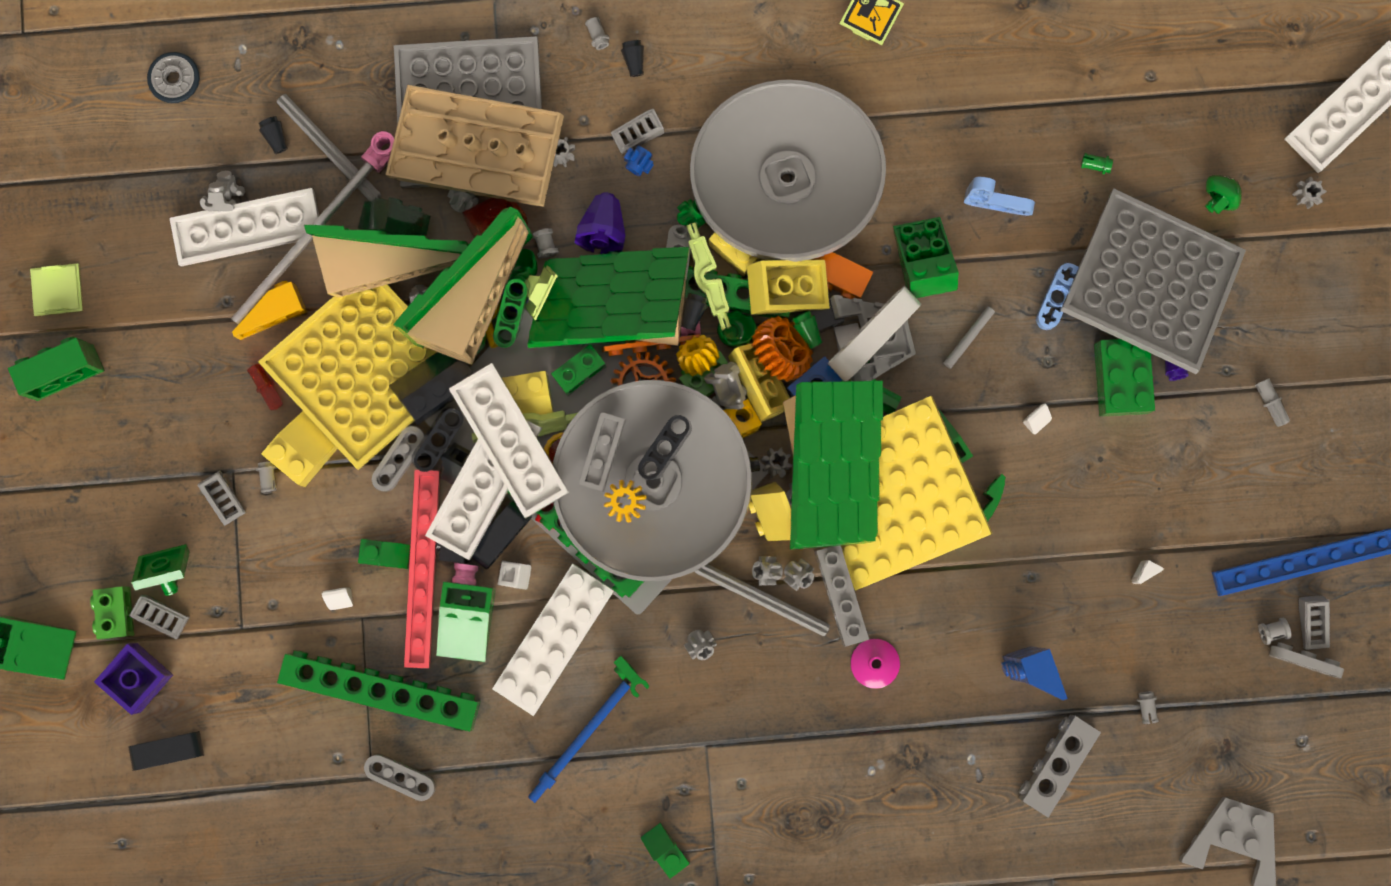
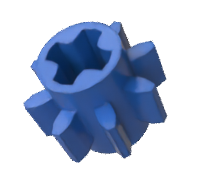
M637 146L635 151L629 148L623 157L625 158L624 161L627 162L625 168L637 176H641L642 172L649 174L654 165L653 161L650 160L653 155L641 146Z

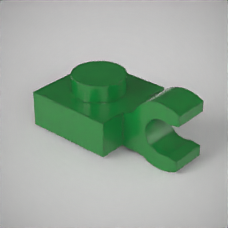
M623 655L614 661L616 665L614 671L622 680L627 678L631 682L630 690L633 696L637 698L640 696L635 689L637 684H643L646 689L649 688L648 682L638 675Z

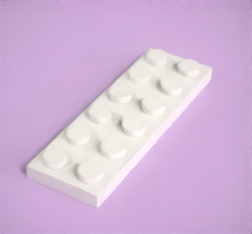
M1387 41L1285 138L1317 173L1321 172L1391 105V41Z
M308 188L234 205L233 211L205 210L170 218L178 265L186 266L297 242L306 232L304 225H312L319 217L314 189Z
M493 363L449 388L524 518L529 517L569 493Z
M527 420L535 436L538 437L542 428ZM479 439L425 535L468 560L474 554L508 492L506 485Z
M572 564L492 689L534 716L614 590L580 567Z

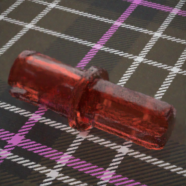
M258 363L248 368L247 371L257 386L256 392L262 395L268 408L271 411L280 408L283 402L273 386L275 384L274 381H270L263 367Z

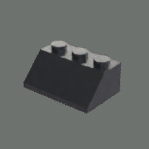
M436 352L390 384L389 387L415 423L420 425L455 400L449 388L474 373L465 362Z

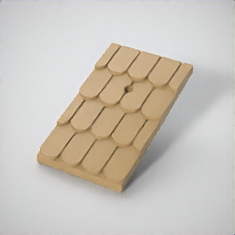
M407 85L386 176L398 181L544 207L564 116L554 111Z

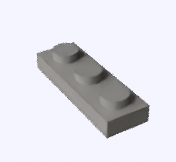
M603 412L600 413L579 485L604 492L626 419Z

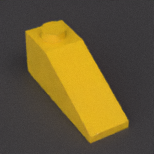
M288 281L275 284L274 289L269 290L232 331L233 336L242 340L307 313L297 286Z

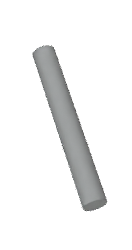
M986 307L943 362L946 367L951 369L995 313L992 308Z

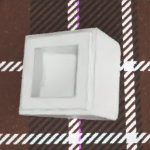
M858 323L834 327L838 351L860 330Z
M1046 404L1038 406L1023 420L1024 425L1033 434H1037L1052 420L1048 406Z
M1149 560L1141 561L1131 581L1133 584H1141L1163 571L1164 568Z
M502 561L498 585L526 590L529 584L531 566Z
M350 588L323 591L322 597L330 610L353 606Z

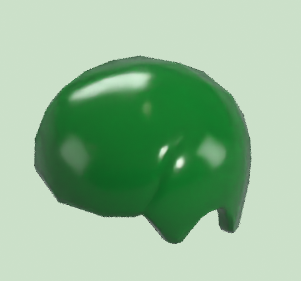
M521 250L509 280L517 275L528 279L529 275L535 276L537 274L538 264L532 250Z
M740 311L727 313L731 327L721 330L720 323L718 322L717 334L725 345L732 348L747 345L753 339L752 336L757 329L751 315H743Z

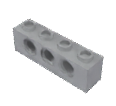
M841 545L815 551L842 645L846 647L869 640Z
M1071 714L1068 718H1063L1058 726L1060 732L1055 739L1051 738L1045 747L1047 753L1042 760H1037L1032 768V777L1029 781L1025 780L1019 789L1020 796L1018 799L1048 818L1101 734L1100 731ZM1073 736L1076 744L1073 749L1068 750L1065 746V741L1068 737ZM1061 758L1063 762L1061 769L1054 771L1052 768L1053 760ZM1048 779L1050 784L1048 790L1041 792L1039 790L1040 781Z

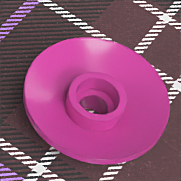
M869 639L860 643L853 651L851 670L856 680L862 685L869 688H882L893 682L898 675L900 669L899 655L888 642L881 639ZM874 659H878L881 663L877 669L872 667Z

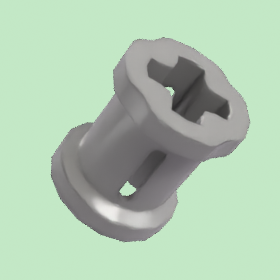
M547 228L532 233L539 250L537 254L539 259L552 257L559 253L558 248L554 246L552 229Z
M1284 617L1279 618V621L1258 625L1260 637L1265 645L1271 644V641L1282 638L1288 640L1291 638L1290 626Z

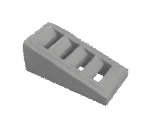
M652 108L611 132V135L622 155L629 148L634 149L664 134V128L655 110ZM651 120L654 126V129L650 130L647 124V121ZM640 124H642L646 132L644 135L641 134L638 128ZM632 128L637 136L635 140H633L629 132ZM620 134H625L629 141L627 145L624 144Z
M220 470L197 484L224 526L246 513ZM216 481H219L220 485H218L212 490H209V485L213 484ZM224 489L226 493L216 499L213 497L214 494ZM229 497L231 501L220 508L218 503ZM235 505L236 510L225 516L223 512Z
M141 595L130 614V617L174 639L179 638L190 618L149 595ZM147 604H150V606H149L147 612L145 613V615H142V613L144 612V610H145ZM156 608L160 610L153 621L151 617ZM165 613H168L169 615L165 623L161 625L160 622ZM174 617L178 618L173 630L168 629Z
M1323 596L1299 597V613L1304 649L1330 648L1329 599ZM1318 606V609H1311V607ZM1319 615V619H1311V616ZM1311 626H1320V629L1311 630ZM1321 635V639L1311 640V636Z

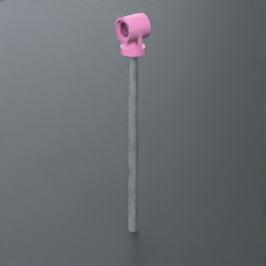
M381 131L373 136L371 146L361 156L365 164L312 225H325L372 170L380 173L387 165L394 142V137L390 133ZM390 144L387 150H381L383 145ZM306 232L232 316L231 319L239 325L311 242L313 239L311 235Z

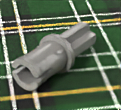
M1270 378L1256 384L1255 387L1265 403L1263 406L1268 408L1276 426L1280 427L1287 424L1290 419L1280 401L1282 397L1279 398Z

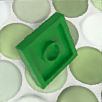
M187 544L139 556L131 582L134 589L139 590L160 584L165 596L175 594L179 589L175 580L184 578L190 553Z

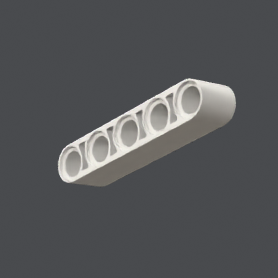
M906 286L902 287L828 362V365L843 381L849 380L921 306V303Z

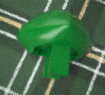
M1223 175L1208 177L1206 191L1212 199L1205 205L1210 213L1215 211L1216 214H1219L1222 210L1234 211L1238 209L1242 199V190L1239 183L1235 179Z

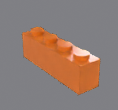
M834 252L810 259L825 260L828 291L831 292L833 289L841 293L842 298L860 299L873 274V271Z

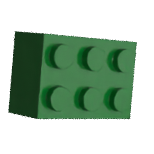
M75 337L63 339L60 345L54 348H43L34 357L21 358L14 362L15 365L8 368L18 394L36 401L105 371L94 345Z
M1122 339L1100 340L1094 344L1099 417L1140 415L1154 412L1155 400L1151 353Z

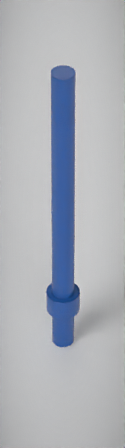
M622 681L548 772H544L539 778L540 782L528 796L530 800L536 803L546 789H550L555 784V778L631 687L630 685Z

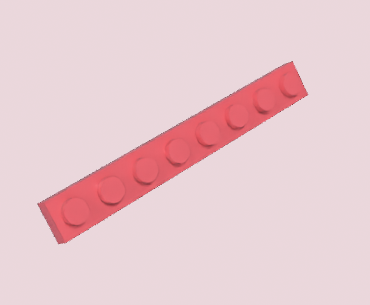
M415 470L404 658V667L430 668L437 542L425 535L439 511L441 471L430 470L422 472Z

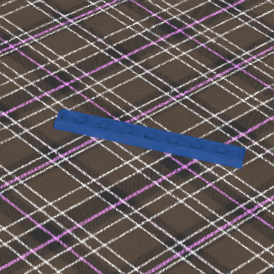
M1391 528L1212 572L1218 596H1223L1391 554Z

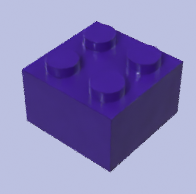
M127 643L94 683L128 713L133 715L144 710L171 679L173 674L138 643Z

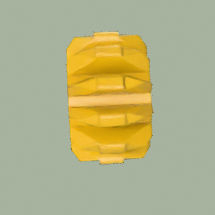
M701 335L698 338L694 336L691 340H686L684 345L679 346L680 351L676 353L679 366L692 377L697 373L702 376L705 371H710L712 366L717 365L716 360L720 358L715 342L711 338H706L705 335Z
M619 480L620 489L616 485L611 484L610 488L614 493L604 494L605 497L611 498V502H605L604 507H613L608 512V515L614 516L618 512L616 521L621 522L625 514V519L628 523L632 522L631 513L636 518H640L641 515L637 508L646 509V506L639 504V502L646 500L647 496H638L637 494L643 488L638 486L633 490L634 481L632 480L628 482L627 487L624 480ZM628 494L630 496L628 499L631 500V504L625 505L623 508L621 506L623 505V503H620V498L626 497V495Z

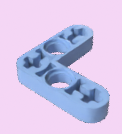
M975 177L966 189L964 203L967 205L1018 215H1033L1035 201L995 193L996 181L991 178Z
M1066 263L1057 269L1036 316L1037 325L1041 329L1051 330L1059 323L1063 314L1060 310L1074 280L1073 278H1069L1067 281L1064 280V274L1061 272H1065L1068 269L1070 270V275L1075 277L1078 266ZM1055 290L1061 291L1064 295L1063 302L1055 303L1051 298L1052 292ZM1051 307L1058 308L1059 312L1055 309L1051 315V319L1054 322L1044 323L1045 318L1042 315L1048 314Z

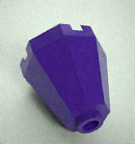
M603 192L600 195H596L577 226L574 243L588 252L594 253L595 248L601 249L600 254H608L609 251L618 253L623 251L626 234L620 201L612 193Z

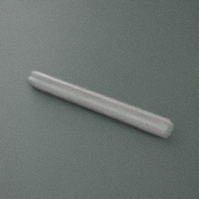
M287 94L279 97L277 104L345 176L351 180L359 170ZM366 178L357 187L371 203L377 202L381 197L380 192Z
M708 564L695 571V573L822 636H825L830 628L828 623Z

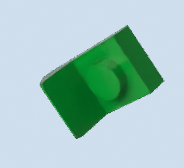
M361 539L358 563L408 569L411 545Z
M661 822L640 837L652 859L658 862L669 879L690 864Z

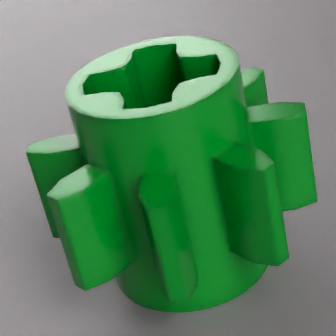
M695 200L684 201L677 207L680 211L677 214V221L680 225L687 226L691 224L692 227V223H696L697 228H699L706 222Z

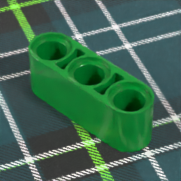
M521 275L512 277L505 286L493 334L494 342L501 348L510 347L517 339L530 290L529 281ZM518 282L522 284L524 292L521 294L515 293L512 290V283ZM506 307H515L518 315L516 317L508 316ZM500 330H508L512 335V339H502Z

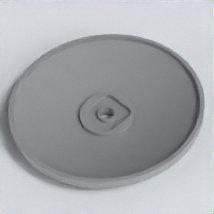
M801 80L764 82L746 88L731 96L714 110L705 121L695 140L690 162L692 192L699 211L707 224L719 237L734 248L748 255L770 261L788 260L798 262L810 260L829 254L846 245L865 228L873 217L882 198L886 176V159L880 136L871 120L861 108L846 96L829 87ZM784 174H791L794 176V180L786 183L782 181L781 177Z
M661 380L635 381L619 385L600 394L586 404L569 423L560 439L553 460L554 468L569 493L554 501L556 513L567 536L575 547L594 564L617 576L632 580H670L685 576L704 567L718 557L734 539L744 521L750 503L752 490L751 464L746 445L736 425L707 396L692 388L674 382ZM601 412L626 419L604 492L579 485ZM682 415L691 422V434L660 477V485L654 489L650 488L647 484V479L640 476L638 465L672 416ZM679 420L674 423L673 430L676 434H681L685 431L686 424L684 421ZM664 441L660 444L659 451L662 455H666L671 451L669 441ZM654 462L647 463L645 473L648 476L655 474L657 471L656 464ZM619 480H624L626 487L630 480L634 481L633 490L638 486L643 488L637 495L647 496L646 500L639 502V504L645 505L646 509L637 508L641 517L636 518L631 513L632 522L629 523L625 519V514L623 520L618 522L616 521L618 512L614 516H609L608 512L613 507H604L605 502H611V498L605 497L604 494L614 493L610 488L611 484L616 485L620 489ZM628 494L626 495V497L620 498V503H623V505H621L623 508L625 505L631 504V500L628 499L630 497Z

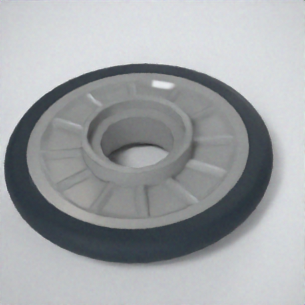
M168 52L160 55L152 62L147 73V83L150 91L156 98L166 103H180L187 100L195 93L200 81V73L196 63L189 56L180 52ZM172 72L179 73V80L176 83H169L167 80L168 75Z

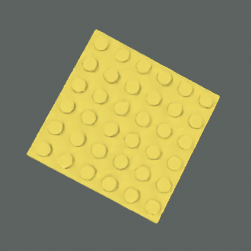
M388 285L339 298L332 297L258 361L357 470L363 467L414 421L389 385L437 352L427 347L422 349L415 346L393 325L408 306Z
M929 396L884 416L881 421V456L879 457L880 500L877 501L878 534L876 541L864 544L841 545L855 591L993 534L933 396Z

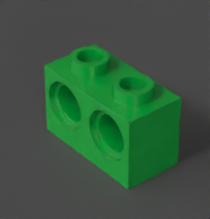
M589 344L552 372L551 375L566 395L570 396L607 366L592 345Z

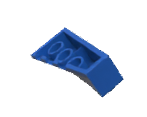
M1029 646L1002 656L1004 662H1001V666L1006 677L1010 676L1011 680L1033 685L1061 700L1068 699L1050 649Z

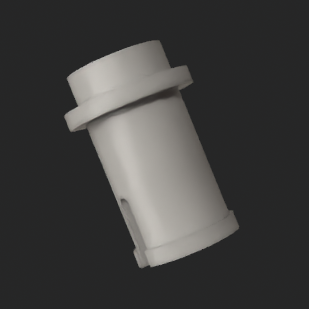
M599 17L587 20L585 25L592 38V46L596 50L608 47L610 38L608 35H605Z
M271 462L258 463V468H256V471H259L261 493L277 491L274 476L276 466H273Z
M1153 691L1138 693L1139 698H1137V702H1140L1142 723L1150 724L1149 713L1152 723L1159 722L1155 705L1157 696H1154Z

